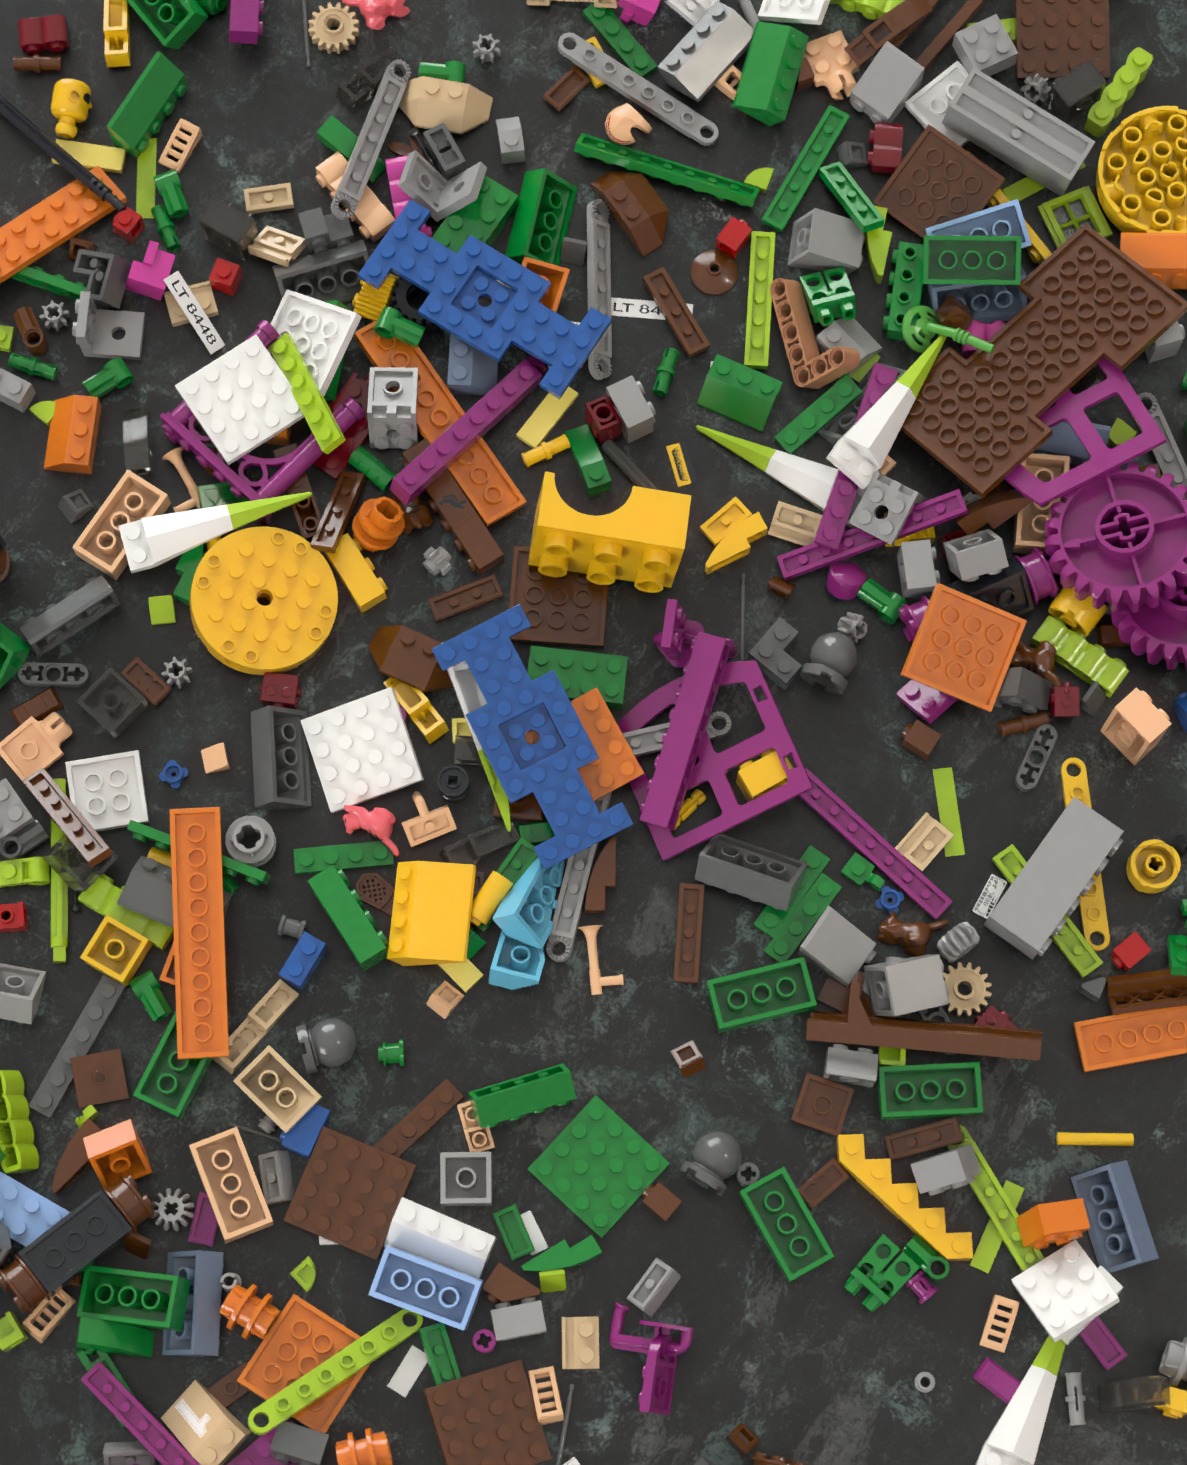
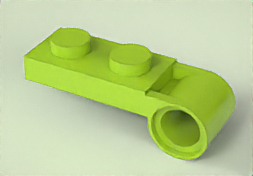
M48 857L0 861V888L25 884L46 885L50 883Z

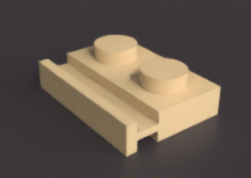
M266 226L254 239L253 245H248L249 254L288 267L290 260H294L307 244L305 238Z
M210 281L188 286L208 318L219 315ZM171 291L164 292L173 327L190 323Z
M778 501L768 534L802 546L812 544L822 515Z
M926 812L895 849L922 873L954 835Z
M599 1316L562 1317V1369H599Z

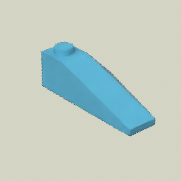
M537 857L504 897L492 919L506 936L538 949L543 948L552 931L553 922L551 921L552 909L557 907L558 901L555 900L557 887L561 886L566 859L545 870L539 857Z
M501 931L490 968L489 984L511 990L539 984L545 963L543 948L538 949L506 936Z

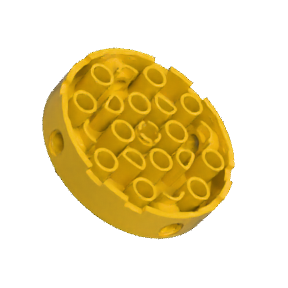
M1158 106L1139 111L1124 119L1107 137L1098 161L1096 191L1106 216L1123 233H1187V110L1178 109V106Z
M267 526L238 530L214 544L200 561L190 591L191 620L198 637L207 647V650L216 659L230 668L252 675H264L265 672L281 674L293 670L311 659L328 638L338 607L336 581L324 556L318 550L311 548L310 542L303 537L284 529ZM267 597L270 604L267 606L260 605L257 599Z

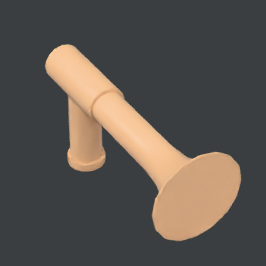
M183 447L176 448L162 457V460H169L174 464L191 496V499L173 507L175 513L188 511L195 506L197 509H200L197 486L182 458Z
M603 925L578 927V929L583 931L587 941L591 995L603 994L602 986L624 985L623 974L601 977L597 952V933Z

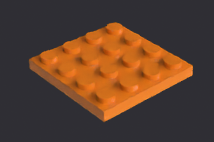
M936 583L901 675L991 712L1027 620L945 585Z
M596 687L570 701L599 756V759L577 769L593 801L643 775L642 768L598 688ZM533 730L525 735V740L529 744H536L540 739L539 734Z
M293 1294L237 1379V1382L267 1401L361 1336ZM370 1364L292 1416V1418L309 1429L326 1434Z

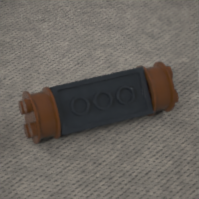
M121 1173L118 1174L119 1179L107 1189L102 1187L21 1250L18 1255H14L15 1260L3 1270L0 1269V1285L6 1293L10 1290L15 1295L12 1297L13 1302L22 1313L27 1310L32 1314V1308L44 1299L49 1301L50 1297L133 1232H137L136 1227L148 1217L151 1219L155 1218L152 1212L154 1210L153 1203L145 1194L141 1196L138 1193V1185L130 1174L126 1177Z

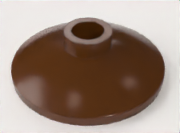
M709 250L703 252L692 263V282L698 290L705 294H724L736 283L738 276L737 265L733 258L723 251ZM717 267L719 270L712 272L710 268Z

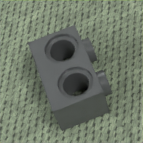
M444 122L423 132L424 144L432 158L437 162V167L442 176L449 180L467 170L466 160Z

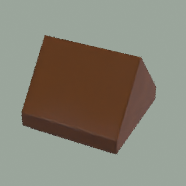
M71 237L69 259L76 260L79 249L96 252L98 246L95 243Z
M740 1423L725 1438L742 1457L759 1442L743 1423Z

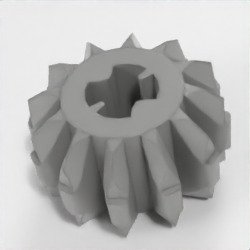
M962 922L953 927L937 943L940 954L948 962H955L969 953L978 944L980 938L975 928L968 922Z
M167 1188V1197L158 1193L157 1196L161 1202H152L154 1207L158 1208V1210L152 1211L154 1216H160L155 1224L159 1226L164 1223L165 1231H169L172 1224L174 1231H179V1222L185 1227L188 1226V1222L184 1220L185 1216L189 1218L194 1217V1214L187 1212L188 1209L194 1208V1204L186 1203L190 1196L185 1194L181 1197V1189L177 1188L173 1196L172 1190ZM169 1205H178L179 1208H176L178 1211L176 1215L172 1213L167 1214L170 1211L167 1209Z

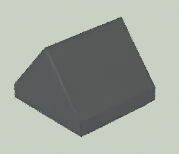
M1100 977L1084 982L1079 986L1078 990L1081 994L1097 1002L1105 986L1106 978Z

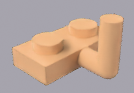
M418 791L413 792L412 799L416 804L419 816L402 822L411 847L457 829L448 805L428 811L421 793Z

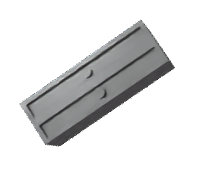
M973 67L950 103L942 121V124L1059 196L1064 194L1095 143L1094 140Z
M1073 797L991 912L984 926L1032 960L1037 954L1042 956L1053 941L1049 936L1051 934L1056 936L1067 920L1064 918V915L1066 914L1070 917L1080 903L1081 899L1078 898V895L1080 894L1084 897L1095 882L1092 876L1098 877L1109 862L1106 856L1112 857L1123 842L1119 837L1124 831Z

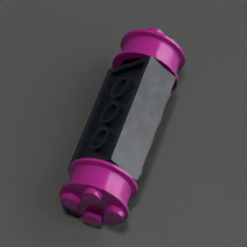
M1032 548L1030 554L1021 558L1014 556L1007 559L1009 567L1003 568L1000 573L993 575L987 573L980 575L979 579L975 581L965 582L960 579L946 585L949 588L1015 616H1020L1034 610L1038 600L1047 596L1054 598L1060 592L1059 585L1054 579L1050 568V559L1046 561L1040 548ZM933 591L925 594V596H921L919 602L909 606L902 604L901 608L898 609L901 620L905 622L906 628H903L909 642H914Z

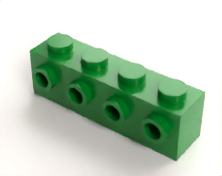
M899 241L898 250L893 249L891 263L896 265L895 272L890 271L888 285L893 287L892 294L887 293L885 307L890 309L889 316L884 315L882 329L887 330L886 338L905 341L902 334L903 318L911 308L920 306L923 285V244ZM918 313L914 315L910 325L915 326L918 320Z
M563 1063L468 1092L474 1120L481 1128H491L498 1125V1122L517 1120L524 1114L540 1113L547 1107L554 1105L563 1106L568 1104L570 1100L576 1099L571 1072Z

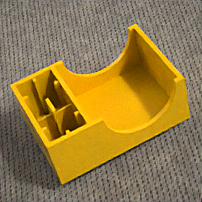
M545 472L535 512L528 565L538 566V571L541 574L550 577H563L567 574V571L587 574L586 578L588 581L599 585H610L615 582V579L635 582L634 586L643 592L656 593L662 591L663 587L671 588L685 549L691 495L633 486L630 497L618 510L606 515L592 516L582 514L569 507L557 492L555 473Z

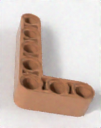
M777 278L772 282L770 287L771 297L795 384L799 387L818 389L854 370L860 363V354L854 348L836 346L822 354L819 353L800 283L795 280Z

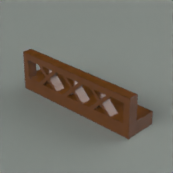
M1170 969L1106 977V998L1112 1014L1187 1005V976L1171 975ZM1167 995H1175V996H1178V997H1177V998H1168V997H1166V996H1167ZM1143 998H1150V999H1153V1000H1152V1001H1143V1000H1141V999H1143ZM1116 1002H1128L1127 1004L1116 1005Z

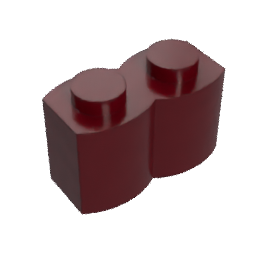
M56 14L41 18L31 17L18 20L20 47L23 53L34 56V54H40L46 50L59 53L69 48L68 25L64 15Z
M875 122V130L870 129L869 144H873V151H868L867 165H872V173L893 174L900 165L904 124Z

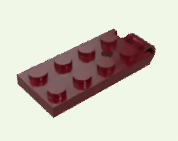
M370 371L365 380L359 378V375L354 372L329 407L333 413L350 397L358 404H361L362 409L366 413L360 421H355L343 433L346 441L328 455L323 453L313 463L314 466L335 480L339 479L341 472L345 471L350 464L348 459L359 446H362L369 436L367 406Z

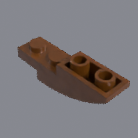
M905 0L863 30L862 34L847 45L844 50L856 66L860 68L875 56L887 41L891 43L895 39H899L933 12V9L926 0Z
M294 443L273 450L275 458L290 454L297 449V445ZM306 471L286 490L288 495L312 492L313 494ZM313 494L311 497L291 505L304 539L314 537L321 520Z

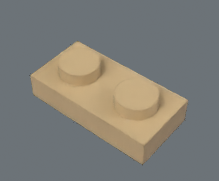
M290 183L244 189L248 215L294 208Z

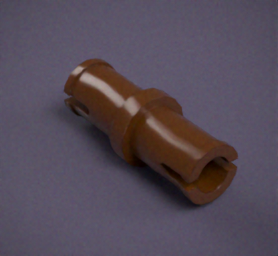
M34 54V56H13L14 71L35 70V73H39L40 70H61V55L40 56V54Z
M1046 710L1029 715L1019 714L1018 718L999 721L998 730L1001 737L1018 732L1028 733L1030 729L1049 724V717Z

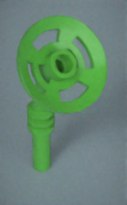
M913 307L903 318L902 334L904 340L917 353L923 354L931 345L930 340L935 336V333L938 334L937 338L940 335L951 337L955 342L957 341L965 346L967 344L990 354L995 349V345L972 336L971 332H966V330H962L959 327L954 329L940 324L936 313L929 307ZM918 313L921 318L916 321L915 326L910 325L912 318ZM912 334H914L919 342L923 343L922 346L913 339Z

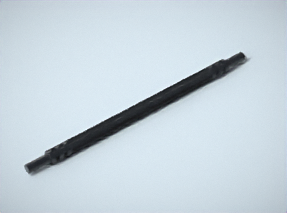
M0 95V113L102 201H107L119 212L127 208L122 201L112 194V190Z

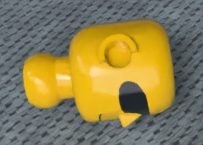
M61 79L55 83L51 113L55 118L59 119V123L55 126L57 136L73 139L77 135L76 123L86 121L88 109H92L90 102L91 90L86 83L75 79Z

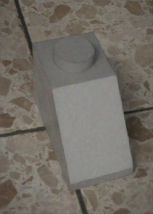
M519 116L496 119L502 164L524 162L525 149Z

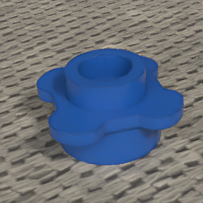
M170 760L167 762L163 772H160L159 778L163 782H168L173 789H177L181 786L180 782L188 776L189 772L187 768L180 767L175 760Z
M884 886L881 889L882 894L880 898L875 902L876 907L888 910L890 914L892 911H895L897 914L899 911L898 906L904 900V895L902 892H897L889 886ZM888 898H891V899H892V902H891V903H889V902L887 901Z

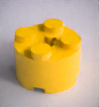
M1074 586L1070 589L1062 588L1049 606L1048 611L1052 617L1057 616L1067 625L1071 626L1070 630L1080 631L1087 637L1108 608L1105 604L1100 609L1093 608L1092 596L1090 595L1085 600L1079 601L1075 598Z
M1158 839L1147 840L1141 843L1128 858L1126 865L1128 879L1139 892L1149 894L1160 893L1166 890L1177 878L1181 867L1180 857L1177 851L1172 846L1164 843V841ZM1151 862L1153 866L1158 867L1156 871L1149 867Z

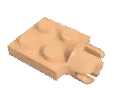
M841 30L807 42L803 56L808 59L815 75L813 81L815 86H826L831 96L836 100H843L840 93L842 89L846 97H850L851 91L856 86L853 74L859 71V68L844 50L848 43Z
M52 712L42 721H37L31 716L0 742V755L23 781L41 768L46 770L64 755L60 746L72 734V729L56 712Z

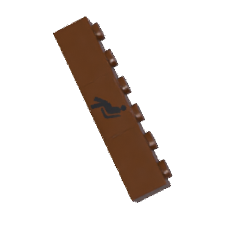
M427 438L402 452L404 461L401 463L404 468L431 445ZM448 469L445 470L421 494L426 493L429 498L427 501L433 513L438 512L442 518L440 520L442 527L447 533L451 531L455 537L453 543L458 551H464L468 558L465 560L472 571L476 570L481 576L504 562V554Z

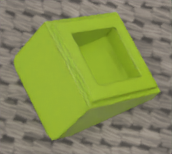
M1117 417L1110 430L1107 444L1116 447L1134 438L1137 432Z
M172 595L148 597L152 625L176 623L175 602Z
M565 1270L540 1271V1286L543 1293L566 1290Z

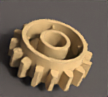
M330 2L326 9L319 6L320 13L313 12V19L309 20L310 28L308 30L309 35L312 36V43H318L319 50L326 49L329 54L332 51H336L339 54L341 50H349V45L355 44V37L359 36L358 28L360 26L359 21L356 20V13H350L349 6L342 9L339 2L336 4V7H332ZM332 27H338L337 30H330Z
M958 962L956 969L951 965L947 968L949 974L943 972L944 983L949 992L947 997L948 1004H946L949 1007L947 1012L955 1011L957 1017L965 1013L968 1018L971 1016L972 1011L979 1014L981 1012L979 1005L986 1007L988 1003L984 998H990L992 994L986 991V989L992 986L991 983H985L984 981L988 976L987 973L980 975L981 967L978 966L973 970L971 969L972 965L970 962L966 968H963L961 962ZM964 984L968 986L970 994L967 996L961 995L958 992V985Z

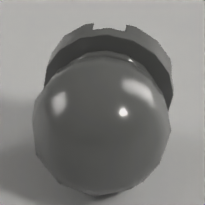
M839 632L826 633L820 636L811 647V663L803 664L800 676L811 685L817 682L826 686L824 689L826 692L843 694V691L848 686V681L844 677L850 675L857 665L858 652L855 644L850 637Z
M326 1018L317 1022L312 1030L307 1029L306 1024L296 1027L298 1041L302 1046L305 1045L307 1054L302 1055L308 1074L317 1073V1066L320 1064L328 1068L339 1067L348 1062L356 1052L357 1035L346 1021L338 1018Z
M711 1131L704 1134L696 1142L692 1153L693 1161L691 1163L685 1161L680 1171L683 1173L688 1172L687 1177L707 1190L709 1186L715 1190L717 1189L715 1194L723 1196L727 1189L724 1180L731 1178L738 1171L742 1161V1150L738 1141L731 1134L723 1131Z

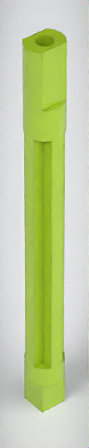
M53 779L66 795V779ZM51 819V948H53V963H65L66 948H68V839Z

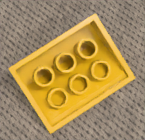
M428 861L398 862L387 959L402 966L466 963L476 873L475 865Z

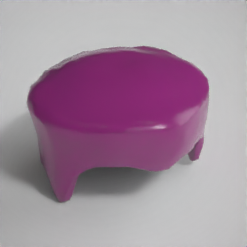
M851 561L836 562L830 566L826 579V588L830 594L839 599L851 600L857 596V593L866 582L867 575L856 563Z

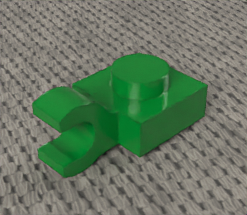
M856 852L841 870L842 875L860 888L866 882L873 889L880 892L885 885L883 878L872 873L875 865Z

